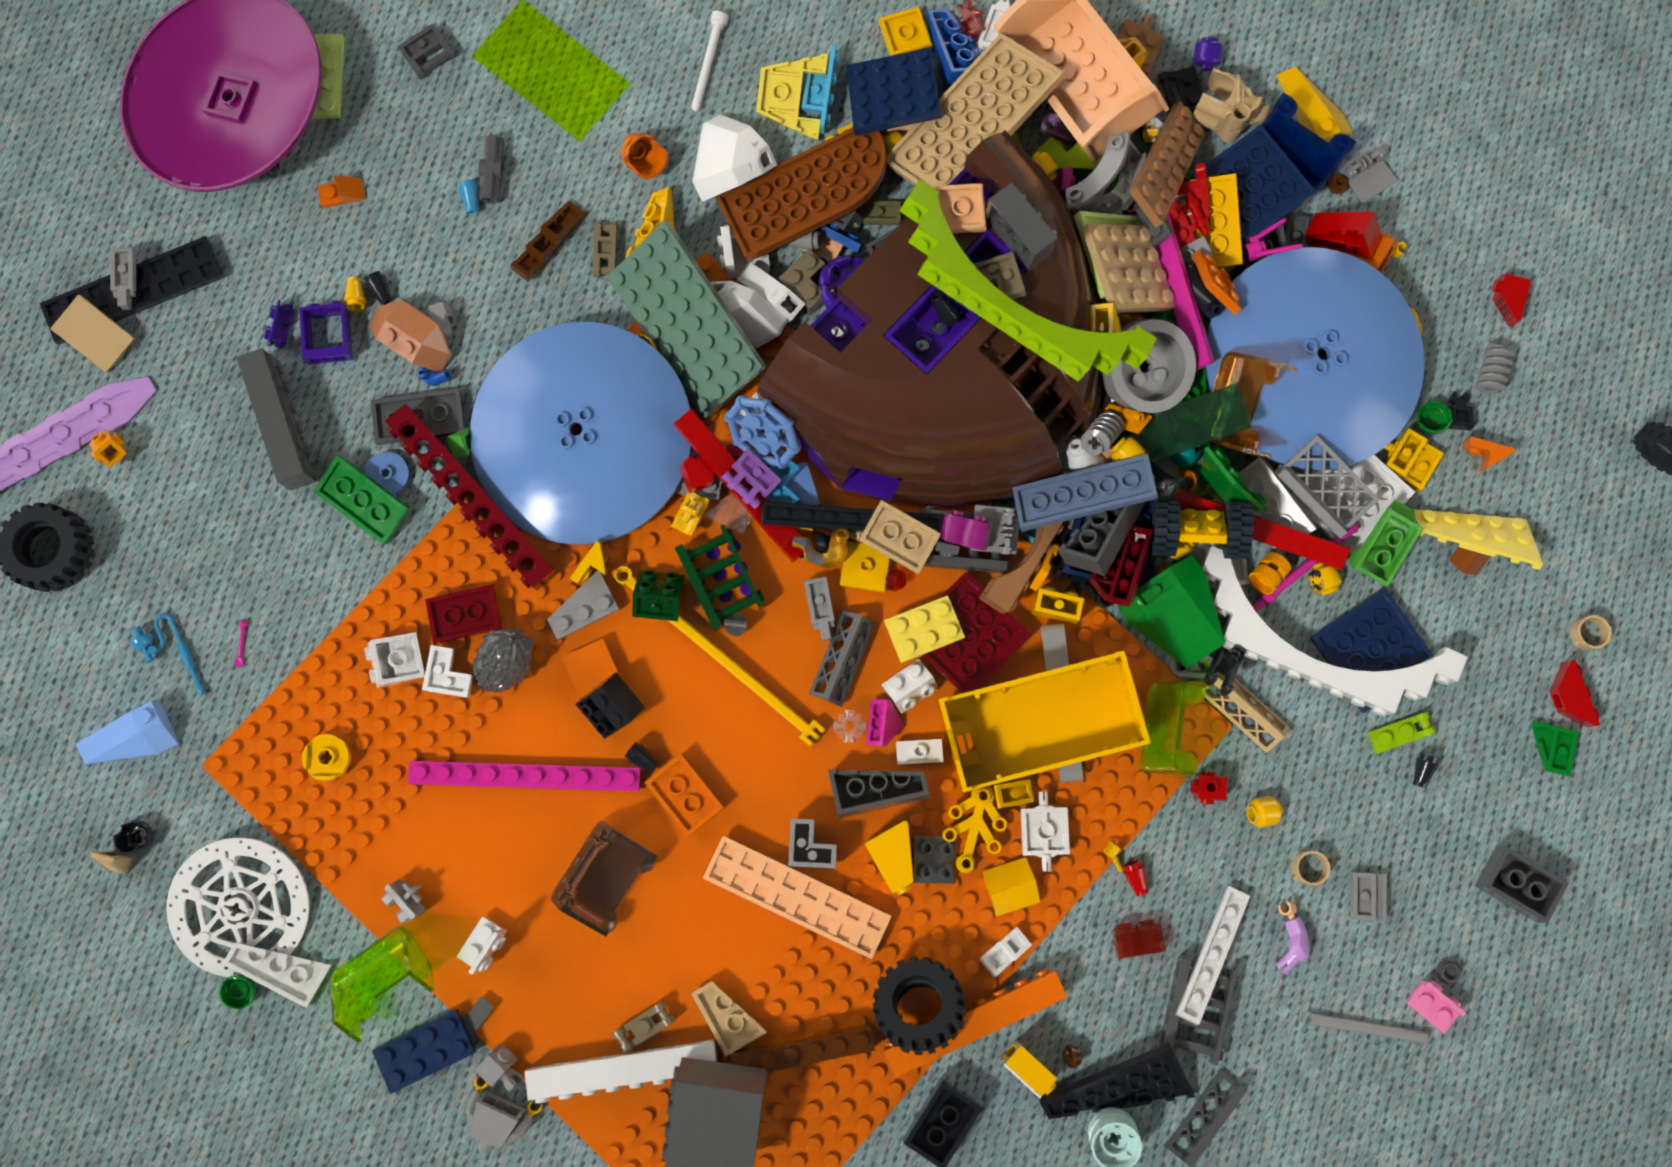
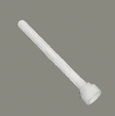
M713 11L710 22L713 28L692 103V110L695 112L700 110L720 32L727 26L729 16L721 11Z

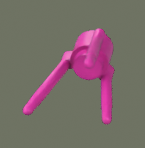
M1283 218L1259 234L1249 237L1250 243L1245 244V251L1248 260L1253 261L1275 253L1302 248L1303 244L1267 250L1264 241L1259 242L1260 238L1285 223L1286 219Z

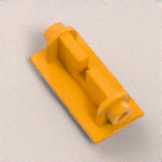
M1115 403L1106 404L1104 407V412H1112L1121 417L1124 422V430L1137 434L1142 431L1152 418L1151 415L1144 414L1138 410L1134 411L1116 406Z

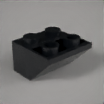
M616 672L602 681L575 704L604 739L630 723L645 708Z

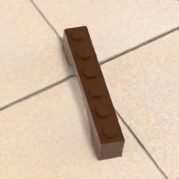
M869 1023L811 1038L737 1050L731 1053L730 1056L731 1062L734 1065L767 1069L768 1073L875 1051Z

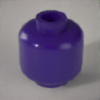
M1203 37L1201 41L1195 44L1193 62L1200 66L1199 70L1212 71L1213 67L1221 64L1223 45L1218 42L1219 39Z

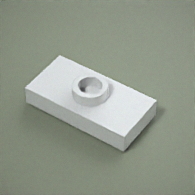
M942 739L896 741L897 765L943 762Z

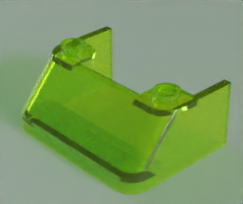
M398 926L336 969L331 976L332 1024L358 1043L362 1041L361 1023L373 1015L375 999L408 976L414 982L421 984L429 992L434 990L431 963L412 934L405 927Z

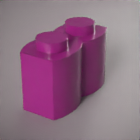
M953 510L952 513H945L939 540L978 550H987L993 523L987 522V517L974 515L973 518L966 517V512Z

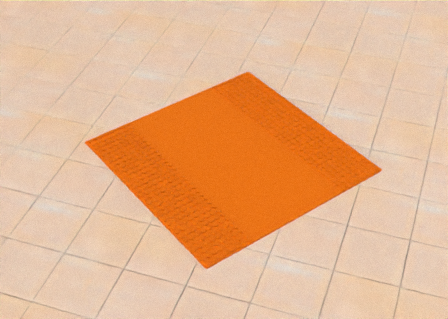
M704 252L695 260L710 283L715 281H732L742 285L736 278L727 279L726 269H721V264L709 253ZM637 321L627 330L635 335H645ZM788 324L785 325L778 337L756 348V351L767 367L709 419L702 420L689 401L690 409L693 410L725 449L733 440L728 423L724 420L725 413L732 408L738 396L745 395L747 398H751L757 392L761 378L765 375L787 339L795 332ZM575 424L571 428L572 435L577 436L582 432L581 424ZM784 446L780 447L782 451L785 453L787 448ZM802 446L800 452L791 459L795 464L807 462L821 506L876 509L880 500H882L840 489L808 460V452ZM479 481V482H478L479 486L484 490L483 486L481 485V483H480V481ZM722 483L719 502L709 501L692 537L671 527L686 497L673 494L667 504L644 525L617 539L602 542L607 572L606 575L602 574L619 611L558 641L547 619L597 571V569L590 565L589 569L592 571L585 581L580 579L576 583L570 579L594 544L571 545L557 543L533 535L514 524L557 572L538 590H535L532 586L528 589L520 580L522 577L518 570L513 572L505 563L507 558L504 554L498 555L491 548L490 545L493 542L488 536L483 538L475 530L478 525L473 520L467 521L460 513L463 508L457 503L204 761L203 768L451 1011L459 1009L464 1019L481 996L491 1003L494 1008L475 1032V1035L491 1050H494L502 1043L518 1059L511 1066V1069L523 1076L522 1081L525 1084L524 1071L528 1068L623 1054L620 1049L621 1044L618 1039H614L611 1033L662 1000L667 1005L665 1008L669 1015L672 1014L676 1021L626 1053L715 1039L718 1062L732 1064L731 1054L728 1056L724 1055L691 994L711 981L719 986L767 1031V1033L738 1050L811 1038L870 1023L875 1051L767 1073L754 1167H842L937 1060L935 1059L895 1078L883 1051V1048L887 1047L886 1042L889 1040L885 1038L875 1019L876 1016L872 1004L875 1002L873 997L874 989L879 988L878 980L880 977L885 978L887 976L885 971L890 966L893 969L898 967L896 962L903 960L904 963L910 962V957H917L918 961H923V957L931 958L933 963L939 961L944 964L945 969L949 968L954 973L955 978L958 979L961 985L966 1009L973 1007L971 1003L984 997L985 1000L994 996L993 992L999 990L1111 865L1112 859L1103 852L1110 841L1117 845L1122 852L1232 728L1229 721L1181 678L1174 676L1169 667L1109 613L1100 608L1082 589L1080 596H1078L1084 598L1080 621L1073 624L1031 614L1037 591L1028 586L1024 592H1020L1017 597L1018 603L1011 612L1009 611V613L1032 635L981 688L1046 672L1041 625L1064 623L1069 665L1125 651L1151 744L1082 761L1083 780L1060 783L1059 769L1055 768L994 784L999 785L1030 779L1034 802L998 809L994 785H990L994 792L992 804L999 816L1006 820L1007 827L1003 831L994 830L992 820L985 809L982 819L993 838L1000 842L1001 851L997 854L989 853L984 839L978 832L972 856L975 866L971 872H960L955 866L954 884L911 883L909 884L911 889L901 895H898L897 892L893 894L864 843L906 820L909 829L911 860L913 861L914 835L942 837L944 829L952 828L972 816L975 806L964 811L959 819H951L948 816L949 807L958 805L970 798L971 791L963 792L939 699L961 693L923 656L900 663L884 620L939 599L965 572L984 589L991 579L1004 574L923 567L920 573L916 574L889 558L884 593L840 586L843 562L833 568H822L798 559L792 563L725 484ZM474 494L466 495L464 502L471 503L474 500ZM882 500L902 512L919 513L920 509H925V506H933ZM982 502L950 507H934H938V510L941 511L959 510L966 513H974L975 505H989ZM489 510L481 511L479 519H487ZM722 525H725L727 530L731 529L736 540L740 542L741 550L738 552L740 559L747 564V573L755 590L760 589L765 599V602L762 603L764 607L762 610H759L757 604H753L737 612L748 621L746 631L740 636L730 635L724 627V621L721 622L723 628L714 632L675 550V547L681 544L684 545L685 549H693L723 535L720 528ZM502 526L494 530L495 537H499L504 533V527ZM794 527L801 537L811 540L812 547L815 549L816 538L813 532ZM1019 532L1016 554L1000 553L1002 561H1008L1006 573L1023 560L1032 545ZM848 538V539L846 540V541H851V542H857V541H855V540H853V539H851V538ZM728 543L717 547L720 554L715 560H710L706 553L695 557V560L692 561L695 570L698 568L701 570L733 555L728 550ZM511 544L509 546V553H516L519 549V544ZM935 544V546H934V548H933L932 551L935 552L934 555H939V552H940V551H935V549H936V544ZM960 545L957 557L966 558V555L969 554V547ZM978 551V556H980V559L989 560L991 552ZM531 559L525 561L523 565L524 570L532 569L534 561ZM1051 562V570L1040 588L1050 587L1056 589L1058 593L1065 594L1066 588L1071 585V579L1069 577L1064 579L1056 578L1054 575L1056 566ZM735 564L724 569L726 577L722 581H716L712 575L705 577L704 589L709 588L711 590L741 576L734 571ZM618 567H628L636 579L640 570H654L664 573L676 572L685 575L680 595L679 615L809 724L814 719L825 728L824 733L819 732L817 728L813 730L820 736L818 740L811 735L808 736V739L814 745L810 747L801 740L799 736L802 732L670 621L632 617L633 590L627 585L619 584L615 580V571L621 574V580L628 578V573H621ZM1059 569L1060 575L1064 576V573ZM825 576L827 578L835 620L834 627L829 628L831 638L843 610L863 615L876 623L842 707L809 694L831 640L822 642L820 630L814 631L804 580ZM491 584L494 585L502 629L520 628L524 636L530 637L534 641L531 652V667L526 673V679L521 684L512 686L501 693L483 690V686H478V680L474 679L473 659L476 657L478 649L484 641L482 637L489 633L434 644L425 599ZM741 586L730 590L732 592L731 601L722 602L718 596L714 598L715 601L711 602L714 610L718 608L722 610L749 596L743 595L740 591ZM1071 588L1072 593H1076L1075 588ZM848 618L845 625L846 629L851 627L852 618ZM416 632L424 673L426 672L431 645L455 649L451 672L473 675L470 696L465 698L423 691L424 678L377 688L376 683H371L369 670L373 669L372 662L366 660L365 647H368L370 640ZM602 638L605 640L622 680L645 706L630 723L606 739L601 736L575 705L580 699L561 658ZM843 639L838 642L837 651L842 648L844 644ZM919 659L934 677L938 689L931 696L925 697L915 704L912 709L900 713L896 704L881 684ZM835 660L829 664V672L834 669ZM826 681L821 684L819 693H824L827 686ZM871 699L890 700L904 726L886 746L866 745ZM967 733L966 737L970 752L975 751L971 733ZM322 734L338 736L347 742L351 752V761L346 773L330 781L313 778L305 770L302 763V753L305 746L313 738ZM957 736L961 754L967 753L963 736ZM942 739L943 762L897 765L896 741ZM635 742L638 744L642 743L655 760L660 763L652 774L641 768L640 791L408 784L409 761L640 768L627 762L628 759L624 756ZM326 751L325 755H321V760H325V764H328L329 760H332V755L329 754V751ZM680 753L724 807L689 837L684 834L644 783ZM828 769L840 771L924 772L929 799L839 819ZM982 791L979 794V798L985 800L987 795ZM1038 792H1048V806L1068 808L1070 854H1060L1051 857L1052 871L1042 872V857L1035 855L1022 856L1020 809L1039 806ZM957 808L952 809V816H958L959 810ZM791 818L815 820L813 843L837 845L835 868L788 866ZM1001 820L996 821V827L998 829L1002 828L1003 822ZM969 829L956 837L955 860L959 855L963 854ZM949 830L945 836L953 837V832ZM722 836L732 839L891 915V919L873 958L870 959L703 879ZM995 842L990 845L991 851L997 850ZM1026 857L1036 879L1040 903L996 916L981 871ZM965 859L962 862V866L968 868L970 862L968 859ZM399 878L404 883L408 881L412 887L417 884L422 887L418 894L422 898L420 902L427 909L422 915L404 924L397 918L396 914L401 910L397 903L389 907L381 900L386 892L384 888ZM482 916H485L507 930L504 936L507 939L501 949L496 950L491 957L494 960L486 971L483 970L472 975L469 973L471 966L457 958V955ZM1018 927L1032 946L1017 960L1011 962L998 976L993 977L979 958L1011 930ZM915 987L901 997L897 1007L898 1014L907 1024L923 1025L929 1023L938 1015L942 1007V1001L936 990L929 987ZM658 1013L652 1016L656 1023L662 1021ZM631 1030L625 1033L629 1041L635 1038ZM672 1078L667 1079V1083L653 1085V1081L644 1082V1086L630 1089L629 1085L620 1086V1090L614 1092H606L605 1088L596 1090L597 1093L593 1095L582 1096V1092L573 1093L572 1098L559 1100L558 1096L549 1097L550 1101L545 1102L610 1167H665L666 1159L662 1158V1151L666 1141L664 1133L669 1116L667 1115V1108L671 1099V1093L669 1092Z

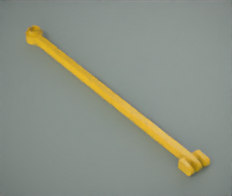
M626 566L618 567L621 573H628V578L621 580V574L615 571V580L621 585H627L634 591L637 579L633 576L631 569ZM679 615L678 621H670L802 732L799 738L810 747L814 745L808 739L809 735L816 740L820 738L813 731L815 728L821 733L825 732L826 729L814 719L809 724Z

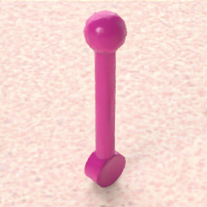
M246 620L239 622L241 627L238 658L234 662L237 667H242L245 663L242 658L245 628L248 626Z

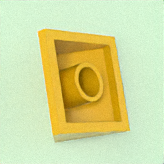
M1026 857L981 871L996 916L1040 903L1036 879Z

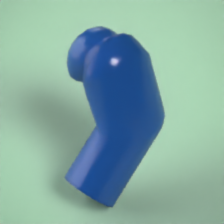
M421 367L417 371L418 378L431 386H437L451 379V373L447 369L436 372Z

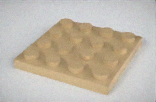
M1087 224L1081 228L1107 303H1114L1117 313L1171 311L1175 307L1173 293L1170 291L1166 274L1159 260V254L1151 242V234L1146 225Z

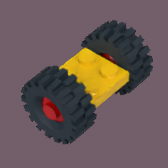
M1154 499L1151 530H1153L1151 554L1176 556L1179 538V542L1222 544L1223 557L1225 559H1249L1254 532L1252 502L1227 501L1224 512H1219L1217 510H1180L1179 499Z

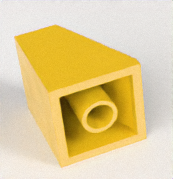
M903 820L864 843L891 893L897 892L898 895L911 889L909 884L914 882L908 823L906 820Z

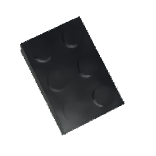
M940 1078L902 1138L903 1144L937 1167H947L981 1112L982 1107L978 1102Z

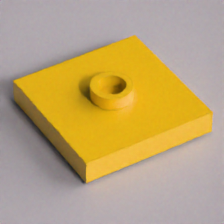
M919 6L878 18V23L890 56L932 48V42Z
M847 541L848 553L843 561L840 586L884 593L889 558L864 543Z

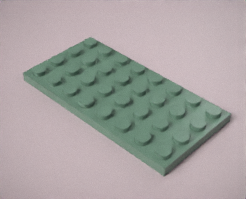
M662 221L607 276L645 335L653 339L657 351L676 372L689 401L702 420L709 419L767 367L669 221Z

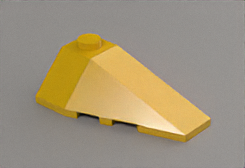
M1297 67L1276 75L1313 150L1353 134L1344 114Z
M670 187L652 193L643 214L645 218L641 229L636 230L635 236L637 239L634 246L628 248L626 257L662 221H669L675 230L672 189Z

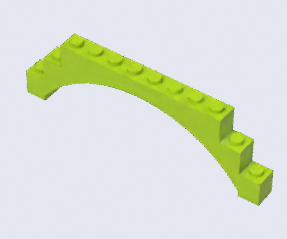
M919 179L899 210L919 224L908 243L928 255L917 275L1076 381H1079L1090 370L1091 366L1108 375L1121 360L1137 369L1148 358L1157 338L1138 325L1133 330L1112 333L1090 332L1070 328L1031 312L1001 292L982 275L958 245L942 213L937 197L940 192Z

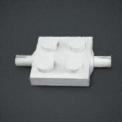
M1038 792L1039 806L1020 809L1022 856L1035 855L1042 857V872L1052 871L1051 857L1060 854H1070L1068 808L1048 806V792Z

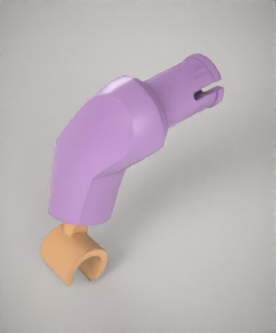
M1287 902L1289 906L1288 912L1284 904H1280L1278 907L1279 912L1282 915H1287L1289 918L1285 922L1290 937L1289 951L1276 962L1279 970L1284 966L1281 971L1284 974H1288L1299 961H1306L1310 954L1308 933L1301 917L1295 916L1297 906L1293 902Z

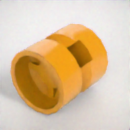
M1268 552L1259 562V565L1250 573L1249 582L1253 588L1262 594H1272L1291 571L1290 563L1282 555L1276 552Z

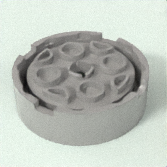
M1136 320L1121 326L1122 332L1133 330L1138 325L1157 339L1146 359L1150 366H1148L1144 373L1140 370V366L1134 369L1122 360L1108 375L1100 371L1101 381L1107 394L1112 400L1123 406V408L1134 411L1157 413L1174 407L1189 392L1195 377L1196 357L1189 338L1179 327L1164 320Z

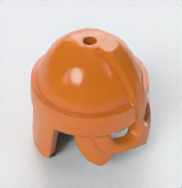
M643 132L630 133L625 137L621 148V157L624 164L643 179H651L658 176L666 167L668 161L667 151L657 143L654 136Z

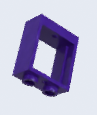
M331 301L327 305L310 303L306 307H299L302 359L306 363L312 365L353 360L350 311L344 303ZM341 316L343 346L313 349L311 319Z

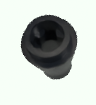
M375 271L364 278L365 286L375 296L381 306L393 301L385 275H382L380 271Z
M936 291L931 295L930 300L942 324L952 326L960 320V308L945 296L942 291Z
M635 742L624 755L628 759L627 762L648 771L650 774L660 764L642 743L638 744Z
M1420 753L1419 758L1416 757L1412 784L1426 788L1439 766L1437 764L1439 759Z

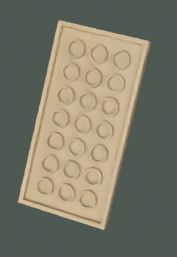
M1000 33L939 98L941 118L916 123L887 154V167L914 186L919 179L934 189L935 186L948 185L964 169L967 155L982 140L991 135L1002 133L1004 130L1012 135L1065 79L1064 72Z

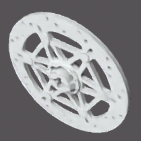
M245 837L215 841L192 854L174 876L167 897L168 925L178 948L198 967L223 977H229L236 971L229 967L227 969V966L222 964L225 957L212 953L206 949V945L212 941L232 948L235 942L219 938V934L231 928L237 943L255 946L271 931L279 928L284 930V934L270 950L290 955L298 946L305 933L310 913L307 885L295 863L275 846L261 840ZM236 856L256 858L268 864L271 870L264 874L237 864ZM221 860L222 869L202 887L193 885L195 877L203 868L213 861ZM282 869L283 871L280 874H278V870ZM230 872H233L238 887H230ZM240 872L258 877L259 880L245 887ZM221 876H224V892L209 890V886ZM280 880L284 881L289 892L291 901L290 916L281 913L276 883ZM262 883H266L263 891L259 896H256L252 889ZM268 891L271 892L274 910L260 903ZM229 894H231V896H232V895H236V896H234L233 898H232V897H231V898H228V897H227ZM204 895L219 897L218 904L216 905L205 899ZM187 899L193 900L196 903L201 932L197 935L192 933L186 915ZM237 903L239 904V908L242 909L240 912L238 911V907L235 906V904ZM203 905L216 911L215 916L208 924H206ZM261 910L272 916L273 920L258 918L259 911ZM247 917L250 918L248 921H246V919H245V920H241V919L247 918ZM218 919L225 924L215 932L210 931ZM253 923L268 925V928L261 935L253 939ZM239 928H247V943H244Z

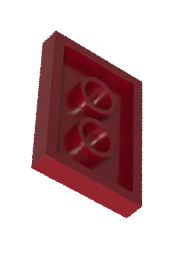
M492 584L425 599L434 644L489 633L491 630H502L495 589Z

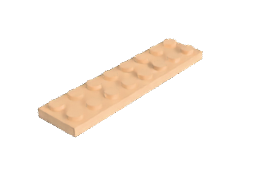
M722 836L703 879L870 959L873 958L891 919V915L725 836Z

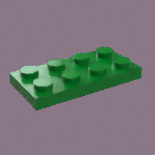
M336 455L314 490V493L383 545L388 544L410 510L408 505L341 455Z

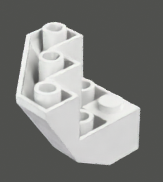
M720 114L703 123L692 182L703 202L764 174L777 166V163L769 145L751 126Z
M732 281L711 282L755 349L781 334L788 320L756 290Z

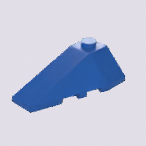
M930 9L926 11L939 75L947 91L978 58L983 50L982 48L978 49L973 44L974 39L970 35L966 36L961 30V24L948 9Z

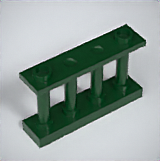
M725 525L720 526L723 535L698 547L685 549L683 544L675 547L714 632L723 628L721 622L724 621V618L753 604H757L759 610L764 609L762 603L765 602L761 590H755L733 544L737 540L732 530H727ZM728 543L733 555L701 570L700 568L695 570L692 564L695 557ZM735 563L738 564L742 572L741 576L711 590L709 588L704 589L701 582L705 580V577ZM747 583L752 593L751 596L722 610H719V608L714 610L711 602L715 601L714 598Z

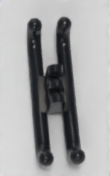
M1235 644L1226 655V648L1223 646L1218 648L1204 678V684L1212 686L1218 679L1217 671L1224 675L1225 678L1219 690L1223 697L1228 696L1234 690L1232 683L1245 655L1239 644Z

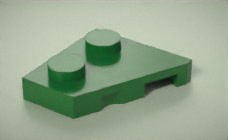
M1532 721L1531 727L1544 771L1569 777L1579 731Z

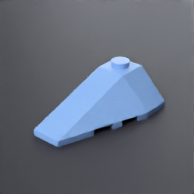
M151 701L128 712L76 743L84 764H93L157 755L179 745V742L162 703Z

